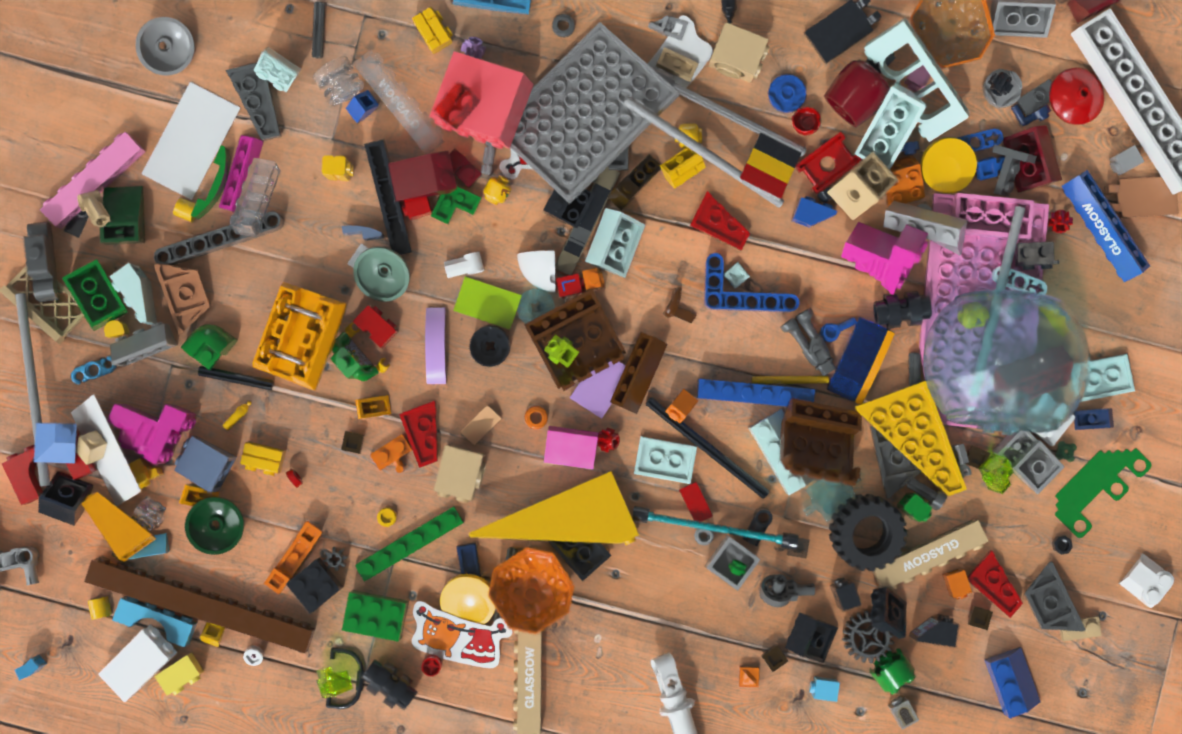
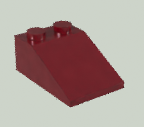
M449 151L429 153L388 164L396 202L448 194L457 188Z

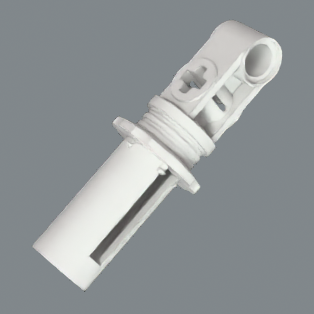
M668 652L652 659L651 666L661 691L660 700L664 704L659 709L660 715L668 716L673 734H698L690 708L695 705L694 699L686 697L687 692L681 685L673 656Z

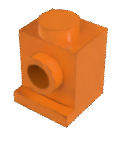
M594 268L582 271L586 292L590 289L605 288L601 269Z

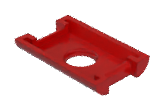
M841 131L796 164L795 168L798 173L803 171L813 184L811 190L815 194L820 193L862 160L857 155L853 156L842 142L846 137ZM824 157H831L835 161V167L832 171H824L821 168L820 162Z

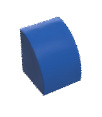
M366 90L354 96L346 110L355 122L359 123L373 113L379 104L372 94Z

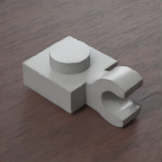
M964 444L951 446L962 477L971 475V469L965 464L969 460Z

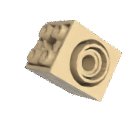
M725 22L709 67L716 69L725 76L742 79L751 83L752 79H757L763 64L759 62L760 60L764 61L770 46L767 45L769 39Z
M872 151L849 170L827 193L854 220L879 201L898 179Z
M445 445L433 491L438 492L437 496L444 498L455 496L457 501L464 503L473 500L476 489H480L486 467V463H484L485 454L452 445Z

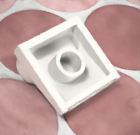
M1142 553L1141 557L1119 584L1147 607L1152 608L1161 601L1172 587L1175 578L1170 572L1165 571Z

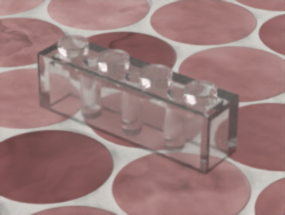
M253 158L252 164L249 165L246 181L242 184L240 198L236 201L234 215L230 218V226L236 234L258 237L281 171L275 161Z

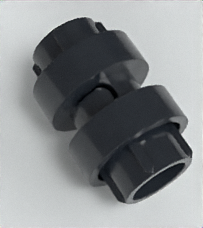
M918 291L905 292L904 298L900 299L896 293L894 295L886 294L883 295V300L875 301L873 304L876 324H886L887 329L900 328L902 321H906L908 326L921 325L923 319H930L932 316L930 297L928 295H919Z
M375 659L361 677L369 683L366 690L374 696L378 691L386 697L383 703L391 709L397 705L405 710L418 693L417 690L410 686L413 680L406 674H403L401 678L393 672L396 667L389 661L382 665Z

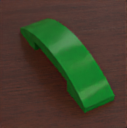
M222 145L213 162L220 166L206 200L197 199L191 216L200 219L207 214L217 203L225 188L230 170L229 149Z

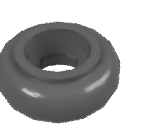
M560 14L554 18L552 30L559 37H569L575 30V22L571 16ZM559 22H568L569 28L565 31L558 28Z

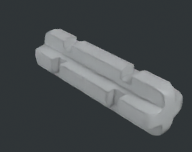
M486 141L483 156L484 165H482L481 172L485 175H491V165H493L495 149L492 143Z

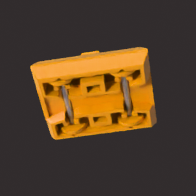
M283 282L280 285L256 351L253 367L316 390L335 344V338L347 304Z

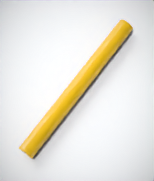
M752 376V384L829 383V376Z

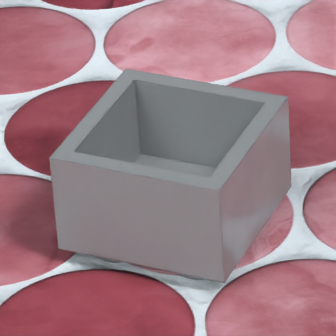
M726 535L705 567L738 591L758 564L760 558ZM733 559L739 560L747 565L746 574H741V576L735 575L730 572L731 568L728 567V564L732 563Z

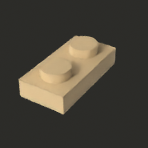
M664 47L656 67L690 82L699 63Z
M1099 617L1080 618L1086 629L1085 631L1060 630L1061 640L1070 641L1102 636Z

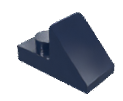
M1112 408L1073 411L1075 430L1114 427Z

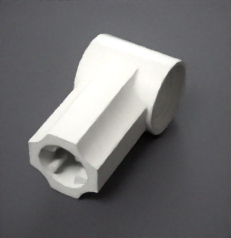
M480 252L469 253L462 258L444 262L448 278L484 271Z

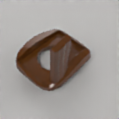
M673 288L670 303L663 314L666 318L675 316L692 323L696 315L689 310L678 307L682 288Z

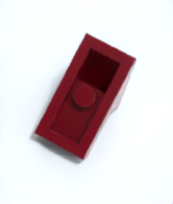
M455 148L450 152L454 174L470 188L482 176V173Z

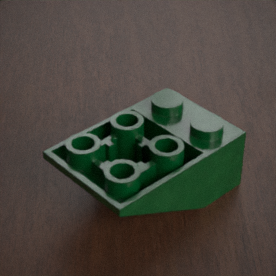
M143 186L104 188L103 206L110 216V222L100 227V243L106 245L145 243Z

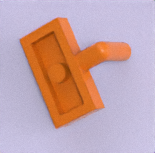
M401 434L371 453L370 456L380 471L394 463L396 472L401 473L406 468L400 458L411 452L412 447L405 436Z

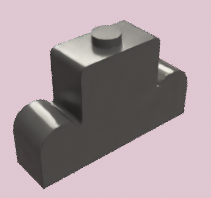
M49 222L27 224L28 236H24L23 239L27 274L33 279L34 296L39 302L59 300L52 227Z

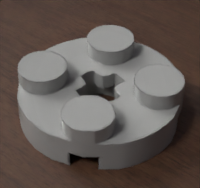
M995 70L987 76L982 85L983 95L987 102L995 108L1009 107L1019 100L1022 81L1011 70ZM1004 72L1012 78L1010 84L1014 86L1006 95L997 96L989 90L991 85L988 81L995 73Z

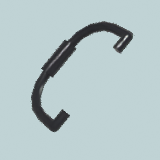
M331 648L330 659H335V653H345L351 655L358 664L357 692L353 700L347 704H331V697L327 696L326 698L327 708L346 709L355 705L359 700L364 687V680L361 677L365 671H363V663L360 657L355 652L343 648Z

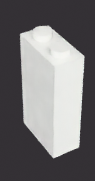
M149 625L98 675L126 702L177 652L172 644L161 636L158 629Z

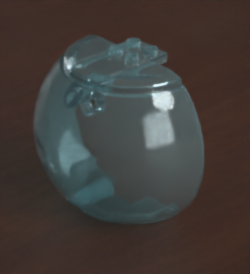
M996 289L973 291L958 295L943 308L927 335L923 366L930 394L943 415H946L947 420L957 424L977 426V429H982L983 433L992 434L994 431H1000L1002 435L1012 436L1014 433H1019V431L1054 432L1073 415L1083 400L1088 387L1091 356L1089 344L1081 324L1063 301L1035 292Z

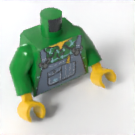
M352 322L345 328V332H342L335 339V344L332 348L333 355L330 359L346 378L364 382L376 376L379 372L385 373L390 364L387 366L383 365L386 358H381L376 367L370 362L358 346L349 338L353 337L360 330V328L356 331L353 330L352 325L354 323Z

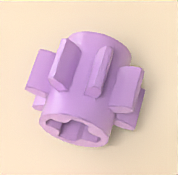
M469 37L468 40L465 39L462 43L461 51L465 52L464 55L481 59L486 47L482 46L483 42L481 39Z

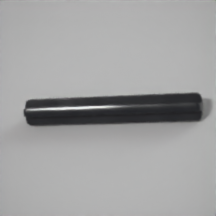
M200 366L198 369V375L202 377L266 390H272L274 381L215 368L208 370L204 366Z

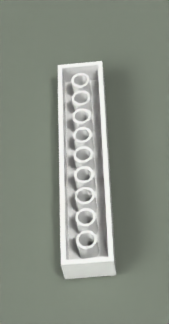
M1110 8L1071 33V36L1174 195L1182 191V119Z

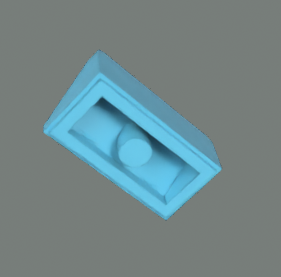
M167 533L154 535L156 540L129 559L170 552Z

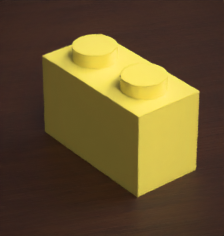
M191 652L154 677L167 696L172 692L176 695L184 690L183 685L189 682L192 685L201 679L199 675L204 670Z

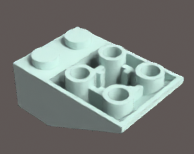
M268 47L263 51L253 71L256 72L259 78L267 79L273 83L276 89L287 92L301 68Z
M127 263L110 276L113 281L111 284L117 292L121 291L124 295L123 301L128 307H132L136 313L134 315L140 323L155 324L157 320L151 281L139 266Z

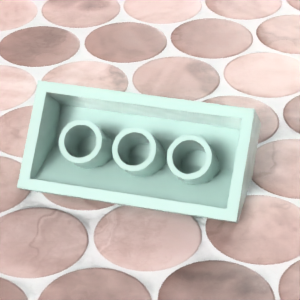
M897 83L894 84L854 154L864 159L873 151L890 170L927 105L912 91Z
M782 409L748 429L787 495H791L808 485L814 478H809L806 474L804 476L793 475L790 471L785 470L780 461L781 422L785 415Z

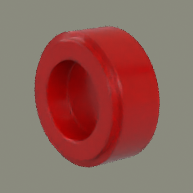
M291 468L286 472L288 479L296 488L303 484L302 478L294 469Z

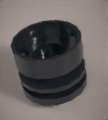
M491 325L476 331L471 337L469 344L472 358L478 364L486 367H493L502 363L510 353L511 347L510 339L506 332L497 326ZM494 341L495 350H487L486 347L488 345L486 342Z

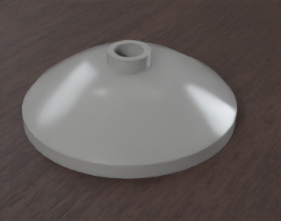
M157 17L149 20L140 28L136 36L135 49L140 62L148 70L159 75H174L184 70L191 62L194 54V40L188 28L180 21L170 17ZM161 42H165L166 44L164 49H161L159 47V44Z

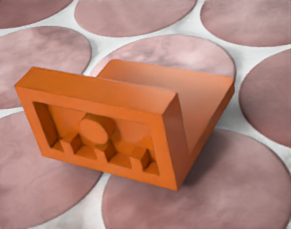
M913 155L895 160L890 171L897 177L898 181L886 193L887 206L889 207L893 201L906 204L925 198L920 163Z

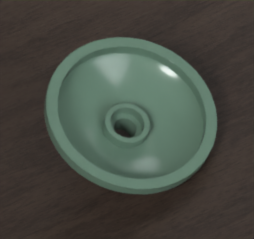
M372 247L362 252L355 261L353 268L354 279L359 289L366 296L377 301L386 302L399 298L407 290L410 282V271L405 260L397 252L386 247Z

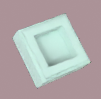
M738 262L723 274L734 289L750 277Z

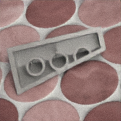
M893 201L886 209L883 227L902 232L907 224L928 233L926 239L961 256L968 220Z

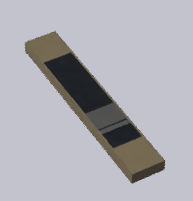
M607 167L596 178L590 191L595 196L578 228L573 227L555 264L556 270L567 275L573 274L620 172L609 170Z

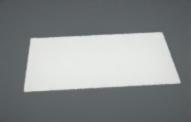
M190 82L148 160L142 175L192 200L240 107Z
M92 395L73 410L71 414L81 435L97 430L107 442L103 459L95 461V464L115 505L119 506L139 493L140 489L95 396Z

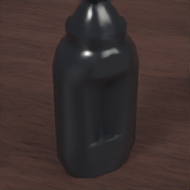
M721 0L722 11L728 20L727 23L731 24V20L736 12V0Z

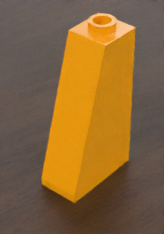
M98 492L88 495L85 501L81 503L115 555L123 562L156 540L152 533Z

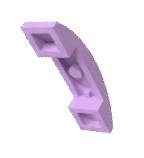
M426 308L425 357L427 384H446V308Z

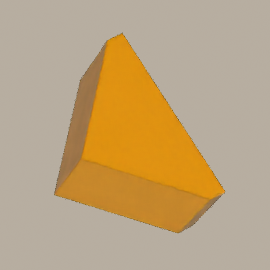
M388 395L355 400L358 419L391 414Z
M185 484L179 503L194 506L202 499L218 497L219 492L210 493L196 484Z

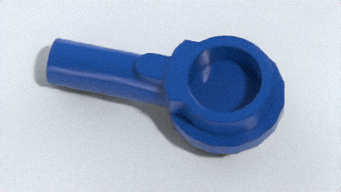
M852 317L838 325L832 323L825 324L820 330L824 341L834 342L839 337L841 331L857 324V321Z

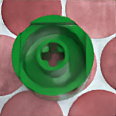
M899 648L894 653L886 652V658L881 655V661L875 660L873 663L875 665L874 669L872 670L871 667L869 669L870 674L882 690L890 692V694L897 693L902 685L916 678L914 666Z

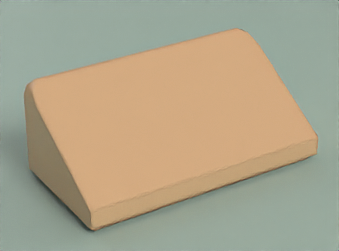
M487 405L461 433L475 445L501 417Z

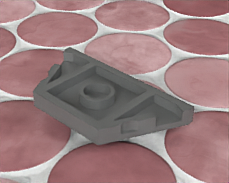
M870 426L885 496L888 499L899 489L907 485L912 477L915 478L919 475L921 471L878 430Z
M1049 562L1024 593L1040 628L1046 630L1085 631L1086 629L1053 562Z

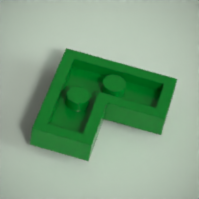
M457 187L452 193L440 195L431 217L449 225L456 208L474 216L482 198Z

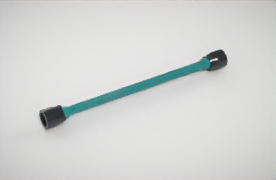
M634 506L632 520L635 522L647 523L648 521L652 522L655 520L719 533H731V535L748 536V538L753 537V539L777 542L776 544H781V547L796 550L798 544V534L783 532V535L778 534L775 536V534L758 533V531L753 532L751 530L731 528L718 524L714 525L701 521H689V519L658 515L650 512V509Z

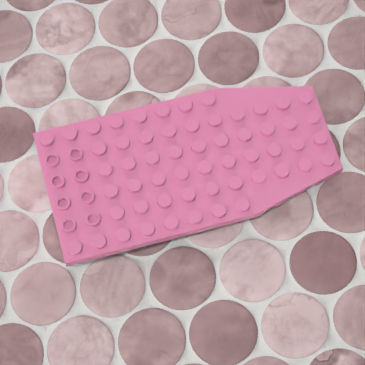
M956 193L955 195L933 194L932 211L968 220L961 256L929 240L924 295L930 297L932 316L930 319L922 320L919 349L924 381L928 383L943 425L1000 431L1010 430L1017 405L1004 410L1000 408L992 382L995 369L999 366L1013 363L1018 359H1024L1036 353L1041 297L1034 298L1006 287L979 397L969 394L988 319H986L983 327L967 329L965 326H961L958 311L965 304L979 302L990 313L997 284L992 279V271L1002 264L1015 207L1025 208L1017 243L1046 242L1049 204L1034 203L1033 200ZM1014 253L1011 269L1042 280L1043 269H1041V266H1035V269L1023 270V266L1015 267ZM1020 276L1016 277L1014 280L1015 285L1022 287L1024 279ZM1039 284L1037 286L1028 285L1025 289L1027 290L1031 287L1035 289V293L1041 292Z

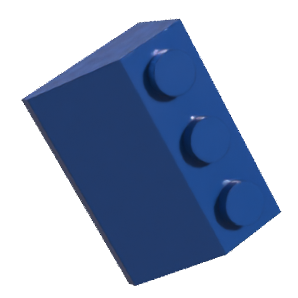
M1021 647L984 660L1003 714L1009 719L1029 712L1041 702Z

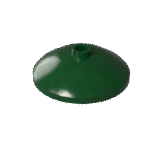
M208 497L200 500L189 510L185 520V533L189 542L194 548L205 554L218 555L230 551L238 544L244 532V519L241 511L234 503L221 497ZM217 520L219 522V526H214L213 521Z

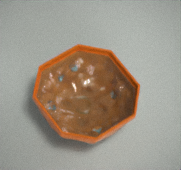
M920 0L910 16L911 26L942 69L980 60L995 36L986 0Z

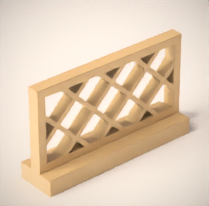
M25 267L7 286L4 285L0 292L15 306H17L15 294L25 293L28 317L60 345L65 340V336L84 318V315L81 313L78 316H71V306H75L77 303L76 301L71 302V298L74 300L72 294L58 280V286L62 289L58 290V292L68 294V303H57V300H54V303L43 304V302H40V304H31L29 302V294H34V292L29 291V281H33V279L29 278L27 267ZM18 281H26V291H16L13 286ZM54 306V317H45L43 307ZM57 306H68V316H58ZM58 319H68V327L63 332L58 328Z

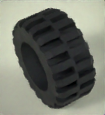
M859 494L855 496L856 499L854 500L850 497L845 500L847 504L844 506L840 504L837 507L839 512L837 514L833 513L831 517L834 520L833 523L829 524V530L832 531L829 534L830 541L833 542L832 547L846 563L856 567L858 570L864 571L867 569L870 572L875 571L876 567L882 570L886 568L885 564H893L896 555L900 557L902 551H900L901 547L906 546L907 541L904 540V537L908 536V530L904 528L907 525L906 521L901 517V512L882 497H876L873 494H866L865 496ZM866 517H879L883 524V532L879 541L869 548L862 549L856 547L853 543V531L856 525Z

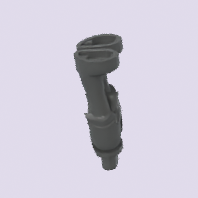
M808 308L795 317L810 337L809 342L801 332L795 318L790 319L780 328L784 333H790L803 350L802 353L811 365L815 366L816 370H820L822 375L825 376L836 369L832 362L834 359L831 357L821 332L817 333L811 322L814 313L811 308Z

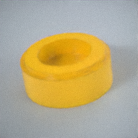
M389 507L381 509L377 514V521L383 527H390L397 520L396 512Z

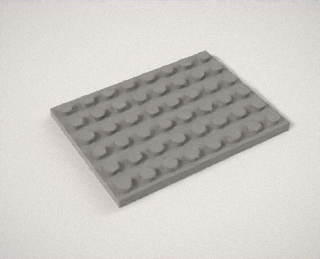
M599 22L532 88L510 148L570 204L651 124V122L623 104L624 99L630 96L659 116L680 94Z

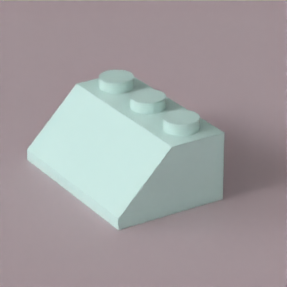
M605 208L585 262L625 278L645 224L620 211Z

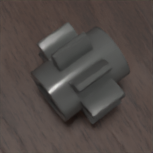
M333 547L332 553L330 551L325 552L328 557L323 562L329 564L327 569L335 567V570L338 571L339 565L342 567L346 566L343 561L348 556L343 555L344 549L337 551V548ZM335 555L340 558L337 564L336 561H332V557Z

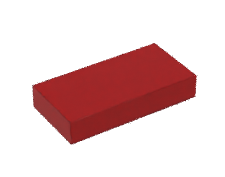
M697 482L679 489L694 521L702 522L713 517Z

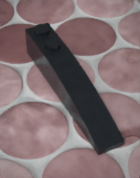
M385 139L365 143L364 146L391 250L399 255L411 253L412 250L401 202H396L388 166L391 161Z

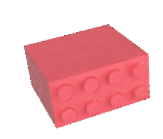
M454 51L430 117L435 121L434 124L441 126V129L451 132L454 130L462 137L468 138L472 136L475 138L474 140L485 144L487 141L498 149H503V147L510 149L534 84L524 73Z

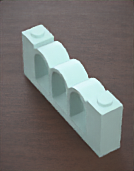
M906 17L866 43L865 55L870 61L873 60L875 64L879 62L881 73L886 78L896 80L895 84L901 85L900 80L924 65L934 81L921 90L914 92V94L920 99L939 87L949 101L948 104L937 111L920 116L918 131L923 138H927L930 142L969 118V109ZM906 43H909L919 59L900 71H893L888 68L885 58Z

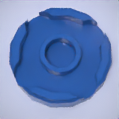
M781 75L775 78L769 87L768 99L777 111L792 113L798 110L805 102L806 87L797 76Z

